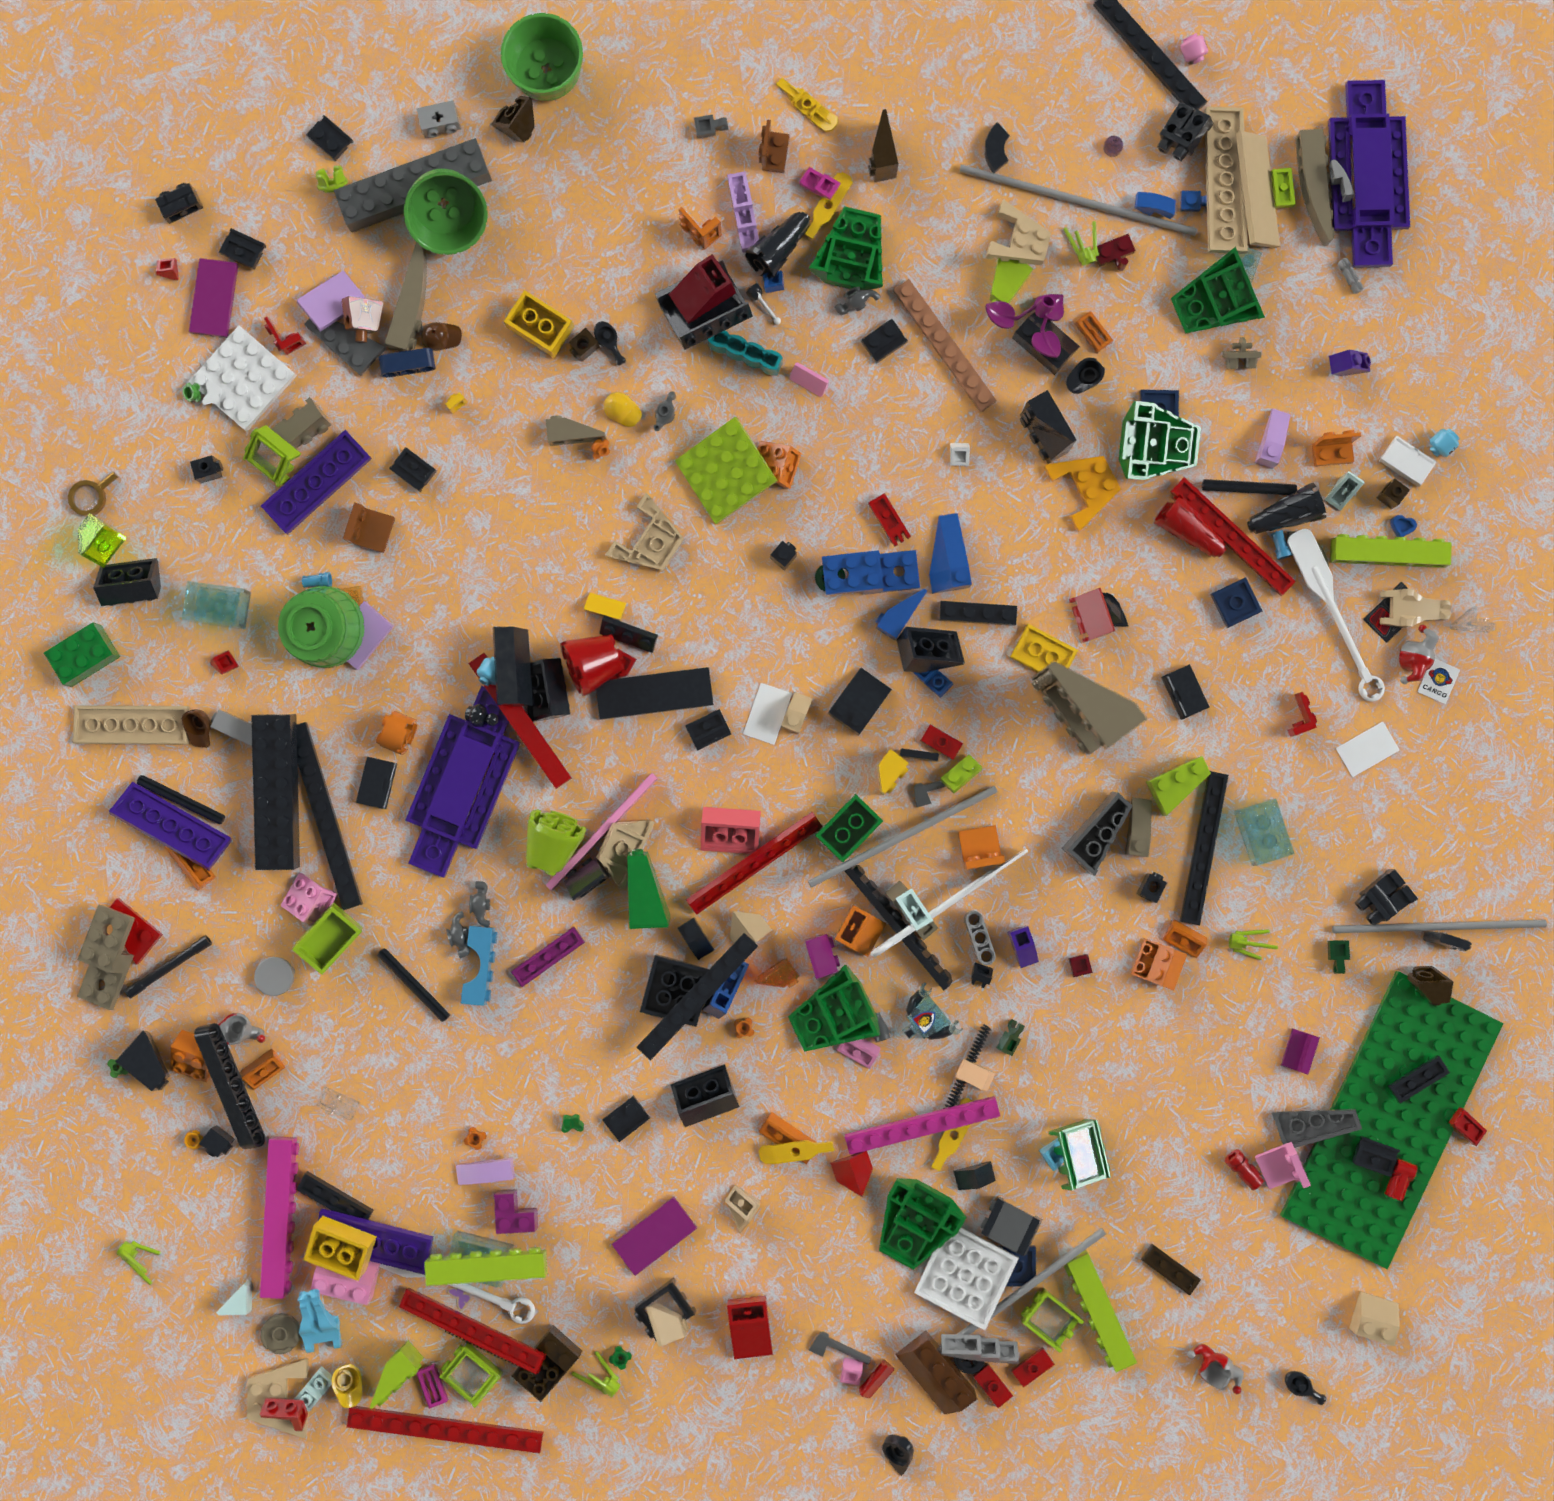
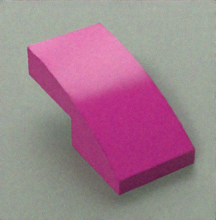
M811 167L808 168L799 182L802 187L831 200L841 185L837 180L827 174L822 175Z

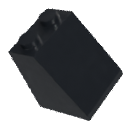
M142 1031L115 1061L151 1091L162 1090L169 1082L167 1080L170 1076L148 1031Z

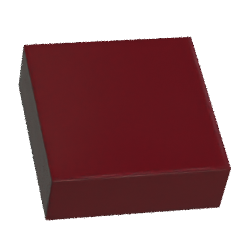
M1088 954L1068 958L1073 977L1093 973Z

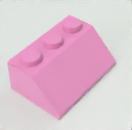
M369 1261L368 1268L359 1281L316 1266L310 1290L318 1289L321 1295L368 1305L374 1295L380 1263Z

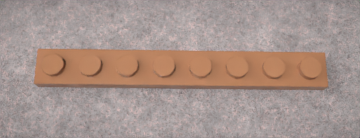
M910 279L896 287L893 292L981 413L993 405L997 400Z

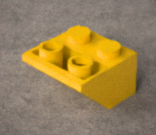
M891 749L877 765L879 788L882 795L886 794V792L890 794L897 786L895 783L898 777L900 779L903 778L909 770L907 768L909 763Z

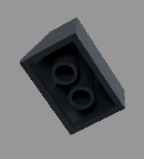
M1034 312L1015 331L1012 339L1055 375L1080 346L1047 319L1044 330L1045 332L1052 331L1057 335L1061 345L1060 355L1057 358H1051L1036 351L1032 345V336L1034 333L1040 332L1044 318H1039Z
M157 558L100 565L93 587L100 605L114 606L121 603L158 599L161 583Z
M561 658L541 659L530 663L533 706L526 707L531 720L537 722L570 715V705L568 703Z
M725 1064L671 1084L678 1115L684 1127L739 1108L737 1096Z

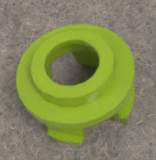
M342 166L333 167L332 179H329L325 169L316 171L318 190L331 193L335 189L346 185L348 179L344 176Z

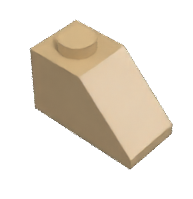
M795 692L781 728L799 734L813 698Z

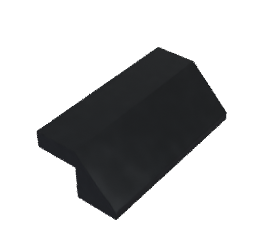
M493 627L497 705H513V707L533 706L528 629Z

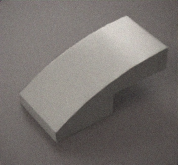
M1331 160L1329 165L1331 184H1340L1343 202L1351 201L1354 193L1350 180L1342 166L1336 160Z

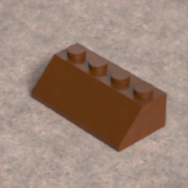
M927 1330L896 1353L898 1359L944 1415L961 1412L977 1400L975 1389L950 1358L942 1355L941 1347Z

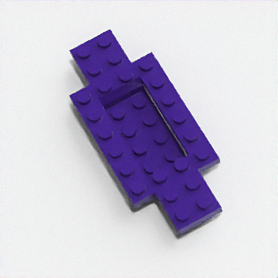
M1385 80L1347 81L1345 83L1347 117L1330 118L1328 120L1330 163L1331 160H1336L1342 166L1352 185L1350 136H1352L1355 208L1353 209L1352 199L1351 201L1343 202L1340 184H1331L1332 228H1334V231H1351L1353 268L1391 267L1393 265L1392 230H1407L1410 228L1406 116H1389V113H1387Z
M482 685L473 706L482 704L486 707L488 714H496L499 718L497 725L489 726L486 723L482 727H475L469 721L451 714L448 715L405 821L422 828L408 864L443 878L446 877L459 843L478 849L521 742L503 736L509 721ZM493 753H495L494 756H493V759H492V761H491V764H490V766H489V769H488V771H487V773H486V776H485V778H484V781H483V783H482V786H481V788H480V790H479V793H478V795H477V798H476V800H475V803H474V805H473V807H472V810H471V812H470V815H469V817H468V820H467V822H466V824H465V821H466V819H467V816H468V814H469V811H470V809H471V806H472V804H473V802H474V799H475V797H476V794H477V792H478V789H479V787H480V785H481V782H482V780H483V777H484V775H485V772H486V770H487V768H488V765H489V763H490V760H491V758H492V755H493Z

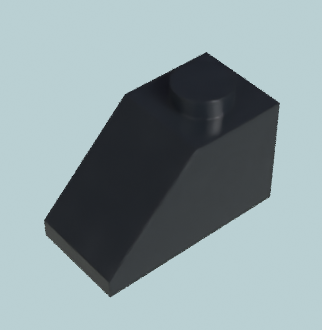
M695 917L677 928L698 960L715 950Z

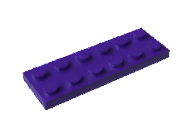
M344 430L267 499L261 507L288 535L372 458Z
M134 782L128 786L109 810V814L208 871H210L232 841L231 837Z
M323 1208L319 1211L318 1220L325 1216L377 1236L370 1261L425 1275V1261L431 1255L434 1236Z

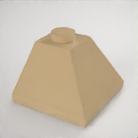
M659 1303L646 1307L658 1347L688 1335L687 1321L682 1319L680 1314Z

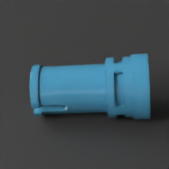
M1283 530L1271 533L1276 548L1277 560L1292 556Z
M325 572L323 574L319 573V575L302 576V585L304 588L332 586L331 573Z

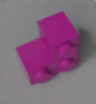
M517 1189L498 1190L494 1194L496 1234L527 1233L537 1230V1208L518 1209Z

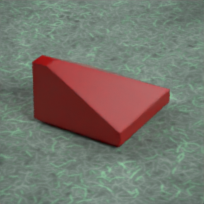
M177 259L157 260L156 275L178 280Z
M229 650L213 657L210 661V664L221 675L239 667Z

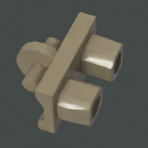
M1241 337L1239 343L1232 344V349H1238L1239 351H1223L1222 357L1226 358V368L1237 369L1239 358H1245L1244 368H1256L1258 358H1261V352L1246 351V349H1252V343H1246L1245 337Z

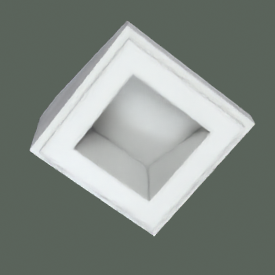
M950 443V466H969V443Z

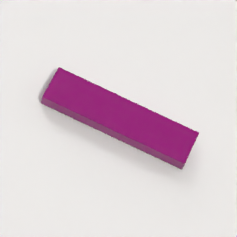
M573 927L512 970L511 973L520 986L523 987L584 944L585 941L576 928Z

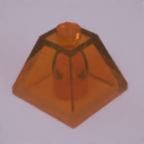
M785 957L757 976L754 981L756 984L782 988L788 986L790 988L799 982L797 978L800 975L788 957Z

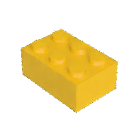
M525 290L504 320L509 330L555 358L575 328L571 319Z
M322 1216L313 1226L304 1261L359 1281L368 1268L377 1236Z

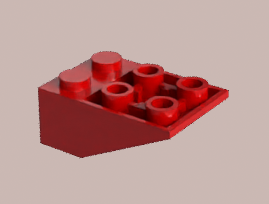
M766 1295L729 1299L727 1301V1311L734 1360L773 1355Z

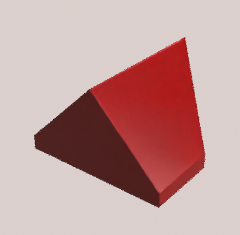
M868 1152L856 1153L830 1162L836 1181L862 1197L873 1170Z

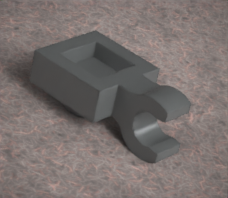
M712 114L694 118L698 139L716 136L715 130L725 131L729 129L727 117L714 120Z

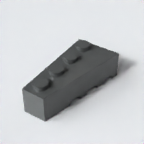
M1112 791L1061 849L1085 871L1096 876L1097 869L1105 859L1106 852L1114 842L1115 836L1123 825L1132 805L1120 793Z

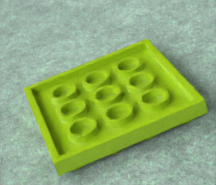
M737 417L732 418L675 460L715 524L723 521L778 481Z

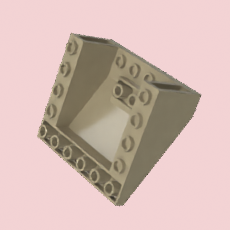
M1055 661L1031 678L1033 680V687L1038 692L1041 691L1043 693L1045 703L1049 707L1052 706L1054 708L1056 718L1060 722L1065 723L1068 727L1066 728L1068 734L1072 738L1075 737L1077 739L1079 749L1088 755L1102 746L1104 749L1109 748L1147 720L1135 702Z

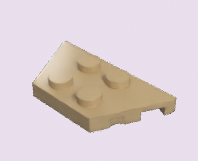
M651 820L612 823L596 857L621 889H624L628 881L627 855L633 849H643L655 823Z

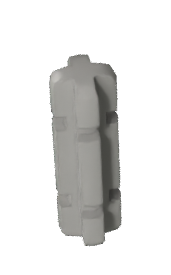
M1343 258L1337 265L1340 270H1343L1342 274L1347 283L1352 286V292L1357 294L1364 289V286L1358 281L1359 278L1353 267H1350L1351 263L1348 258Z

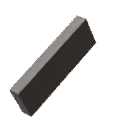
M1151 1244L1141 1258L1144 1263L1188 1295L1192 1294L1201 1281L1199 1277L1154 1244Z

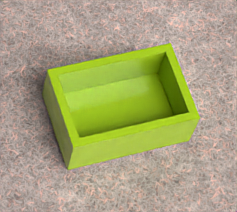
M333 902L294 944L292 950L323 975L359 936L363 927Z

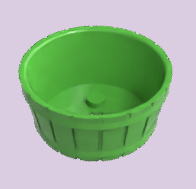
M535 13L534 15L531 14L521 18L520 21L515 22L510 27V30L507 31L501 46V61L509 79L524 94L541 101L556 100L569 93L578 81L583 62L582 42L575 28L565 19L554 14ZM550 64L549 67L552 70L545 74L541 67Z
M435 169L421 175L408 191L404 204V220L410 235L420 246L433 253L452 255L466 251L471 248L470 246L477 243L485 231L488 210L483 194L469 178L450 169ZM441 198H445V201H449V204L446 205V208H442L441 205H438V202L441 201Z
M318 586L295 595L284 605L279 616L278 631L282 644L292 656L311 666L333 668L334 666L337 667L346 663L361 646L362 637H364V618L360 607L348 593L332 586ZM314 622L315 631L310 630L308 632L306 623Z

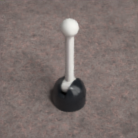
M756 283L746 291V294L752 300H759L774 319V324L779 325L781 319L775 316L761 298L762 289L759 284Z

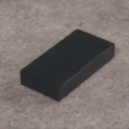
M903 748L899 751V756L903 758L937 762L939 759L938 753Z

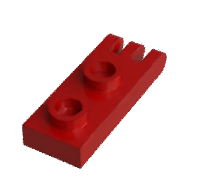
M885 493L868 502L869 507L894 547L898 545L895 540L896 537L900 543L904 542L902 533H904L907 539L911 537Z

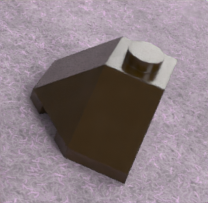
M520 95L515 99L516 103L510 107L506 105L500 110L491 125L514 141L525 143L531 137V132L535 128L533 101L530 97Z
M1415 966L1412 973L1408 974L1407 979L1430 1004L1441 1005L1442 1003H1450L1454 981L1433 966Z

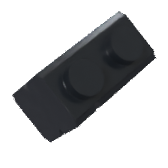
M181 183L175 190L170 192L164 191L155 199L162 216L169 224L203 209V205L190 183Z

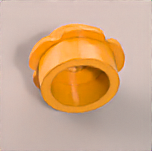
M193 1130L185 1135L184 1143L188 1148L198 1149L201 1146L199 1143L203 1136L200 1135L199 1131Z

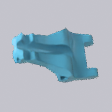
M312 1289L309 1292L301 1291L298 1301L300 1302L302 1320L298 1334L303 1340L306 1353L314 1352V1344L333 1341L334 1349L341 1348L339 1317L331 1315L325 1309L318 1289Z

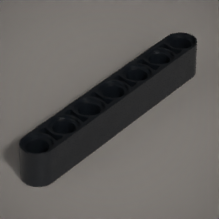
M212 1023L197 1027L194 1032L195 1040L242 1149H251L263 1146L265 1134L220 1026Z

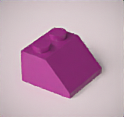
M826 933L805 939L816 979L838 972L837 967L840 966L838 956H833L831 948H835L832 936L828 937Z

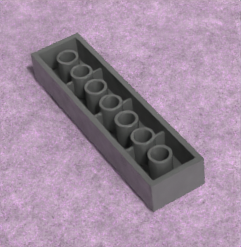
M476 138L335 189V196L349 230L355 232L404 214V204L408 191L421 175L431 170L450 169L469 178L476 186L491 182L490 173Z

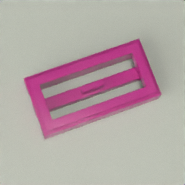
M436 1363L418 1369L416 1374L428 1408L430 1409L448 1402L442 1380L439 1378L440 1375ZM430 1370H432L434 1379H435V1381H436V1384H437L439 1393H440L441 1398H442L441 1400H440V1398H439V1395H438L437 1389H436V1387H435V1384H434L432 1375H431V1373H430ZM422 1373H425L436 1402H433Z

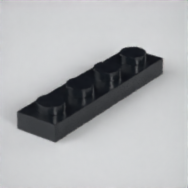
M951 601L940 602L939 621L1016 625L1017 606Z
M309 1171L304 1174L296 1189L335 1212L369 1220L374 1211L372 1208Z

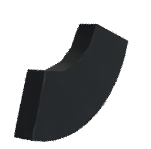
M998 122L991 128L985 140V159L993 174L1009 161L1005 155L1004 146L1010 135Z

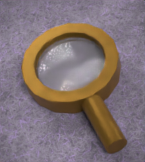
M113 471L98 484L90 480H82L75 483L68 494V504L71 509L85 517L95 516L100 513L106 503L104 489L116 480L118 475Z

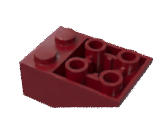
M711 254L697 263L669 293V296L689 324L736 294V291L727 274L714 255Z

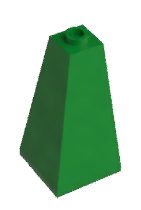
M633 849L627 855L629 929L668 928L671 919L670 912L648 851L643 852V849Z

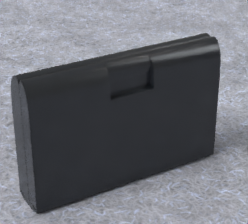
M1190 664L1161 677L1181 720L1210 707Z
M367 757L356 803L387 809L397 763Z
M1426 931L1423 936L1424 941L1452 950L1467 951L1471 948L1470 945H1472L1468 940L1441 932Z

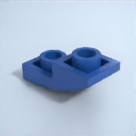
M1136 193V210L1149 216L1156 212L1169 219L1175 215L1176 200L1156 193Z
M939 670L922 673L912 672L940 698L953 686V682Z

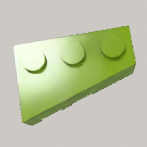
M1200 756L1146 781L1161 815L1167 816L1211 773L1203 756Z

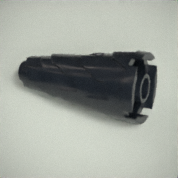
M805 212L794 213L780 226L777 225L766 236L764 235L754 245L750 246L745 251L747 252L745 257L749 265L756 272L759 269L763 271L760 276L764 277V274L768 273L766 276L768 280L773 279L788 260L787 257L795 249L798 241L806 233L810 225V217Z
M1314 483L1307 484L1275 504L1263 509L1262 512L1250 517V521L1247 522L1249 531L1258 534L1325 519L1327 516L1323 514L1326 513L1321 494L1319 490L1315 492L1312 490L1316 485Z

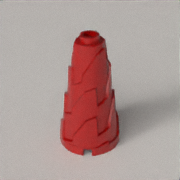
M1175 494L1172 497L1175 502H1167L1157 514L1154 524L1173 536L1182 539L1189 545L1198 548L1209 557L1222 556L1226 551L1225 544L1223 543L1224 540L1214 532L1181 494Z

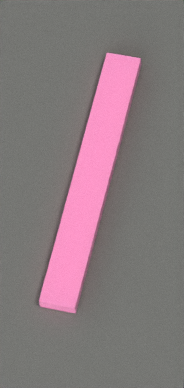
M651 773L571 857L563 870L557 872L546 886L550 890H554L566 875L608 833L612 823L618 822L659 778Z

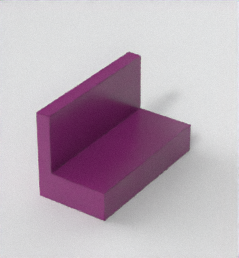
M1292 1028L1281 1066L1309 1075L1320 1037Z

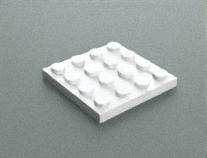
M238 325L189 382L192 385L198 383L200 385L199 391L205 396L208 394L206 389V382L208 380L215 385H219L222 391L219 394L220 400L215 405L247 432L297 375Z
M960 1228L957 1235L951 1237L940 1249L938 1248L932 1253L914 1293L986 1330L1019 1257Z

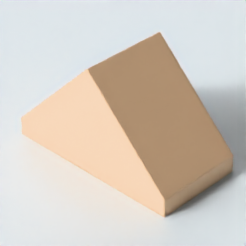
M963 1059L955 1077L981 1090L988 1091L995 1072Z

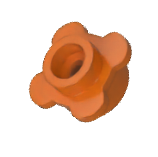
M598 439L593 442L591 450L594 453L593 457L595 459L607 456L610 453L608 449L609 440Z
M746 1018L745 1020L736 1019L734 1021V1026L736 1027L735 1036L737 1038L753 1036L754 1030L751 1026L753 1022L751 1018Z
M471 1127L469 1134L464 1139V1143L474 1147L475 1150H479L482 1148V1142L486 1139L487 1135L485 1132H480L475 1127Z

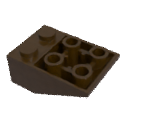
M554 1325L534 1347V1349L546 1354L539 1373L534 1374L519 1366L511 1375L539 1402L548 1395L582 1353V1350Z

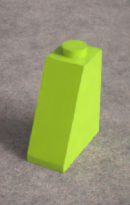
M998 258L989 300L1010 304L1030 277L1033 268L1028 264L1019 263V260L1009 259L1007 262L1001 261V258Z

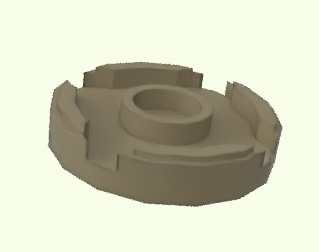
M288 1314L271 1316L261 1329L263 1346L274 1354L290 1352L298 1344L301 1337L298 1334L300 1328L298 1321Z

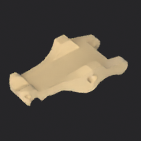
M1414 589L1380 592V598H1390V618H1380V625L1407 628L1422 621H1444L1451 617V603L1449 600L1428 599L1416 593Z

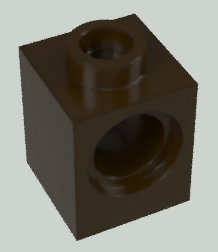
M584 328L569 341L571 347L569 351L576 359L579 357L582 361L600 347L598 341L587 328ZM585 342L588 345L585 349H579V344Z
M1393 479L1385 485L1376 498L1390 509H1393L1401 503L1410 489L1397 479Z

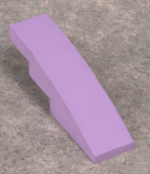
M746 171L727 175L742 253L759 240Z

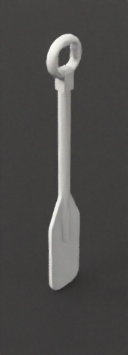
M1301 529L1288 537V546L1307 586L1328 605L1359 670L1358 673L1362 679L1359 683V694L1366 701H1377L1384 694V683L1379 677L1371 675L1368 668H1366L1334 602L1333 576L1313 533L1308 529ZM1374 679L1377 681L1376 685L1380 688V692L1369 698L1363 686L1364 683Z
M1024 849L996 869L988 871L929 911L928 913L932 919L995 877L996 873L1026 854L1028 850ZM910 924L872 950L870 955L877 957L914 932L915 929Z
M380 1264V1268L402 1277H425L423 1274ZM467 1283L448 1284L499 1305L500 1308L507 1310L510 1318L518 1324L528 1323L535 1315L534 1304L528 1298L519 1297L511 1301ZM517 1302H521L525 1306L529 1305L531 1310L528 1311L527 1319L513 1314Z

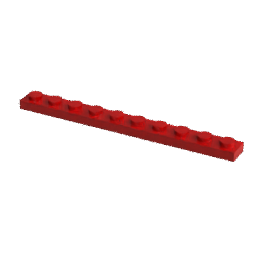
M360 1406L349 1408L347 1428L539 1454L541 1453L544 1431Z

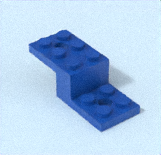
M879 550L822 556L826 596L863 592V595L920 589L916 550L880 554ZM897 566L902 567L904 575L896 576L893 571L894 568ZM840 569L848 571L849 576L846 579L838 577L837 573Z

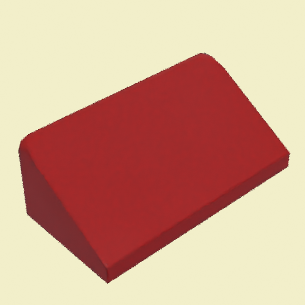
M883 1360L859 1387L860 1395L865 1398H871L895 1370L894 1367L886 1360Z

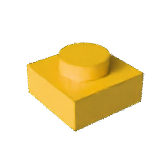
M459 392L458 394H452L447 399L448 402L445 405L454 414L468 402Z

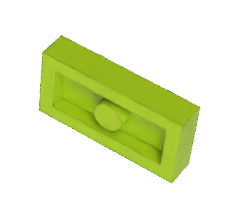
M1292 168L1273 169L1271 171L1275 209L1294 207L1295 195Z
M969 754L941 777V782L954 794L981 772L982 766Z

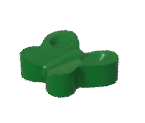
M578 1114L563 1116L561 1127L563 1133H567L573 1128L579 1132L584 1130V1123L580 1120Z

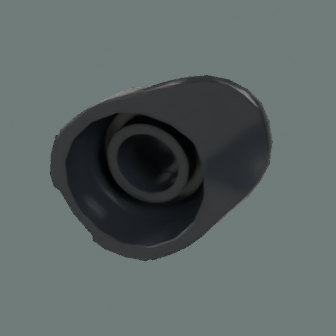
M1096 358L1083 359L1067 377L1066 386L1071 393L1080 394L1090 388H1094L1103 379L1105 368Z

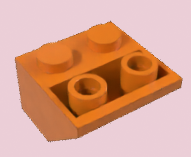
M852 905L834 939L869 957L887 923Z
M1144 938L1131 974L1174 991L1187 954Z
M181 1030L171 1045V1070L177 1074H183L195 1080L207 1082L210 1073L194 1034Z

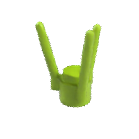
M1092 222L1093 250H1091V247L1084 248L1079 232L1076 230L1075 236L1080 247L1079 251L1071 234L1065 227L1064 232L1082 266L1096 262V256L1099 255L1096 222Z
M1268 929L1235 931V933L1230 934L1229 948L1233 949V952L1242 953L1261 960L1262 957L1242 948L1246 949V946L1277 950L1278 946L1247 941V937H1244L1246 935L1270 933Z
M125 1241L116 1254L127 1262L149 1285H152V1281L144 1274L147 1273V1270L134 1259L138 1254L136 1249L138 1248L160 1255L161 1252L138 1244L136 1241H133L131 1244Z
M596 1351L595 1355L611 1377L606 1376L602 1381L589 1373L588 1377L593 1380L591 1381L576 1372H572V1375L600 1390L605 1395L613 1397L621 1386L617 1382L619 1377L613 1373L603 1357Z

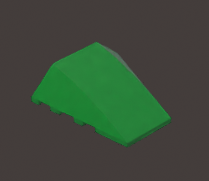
M844 206L831 232L827 235L823 246L819 249L816 258L809 266V270L826 284L847 289L860 286V290H873L883 287L881 215Z
M1236 246L1171 298L1185 333L1265 318Z
M846 964L788 1016L804 1052L880 1035L878 1018L860 980Z

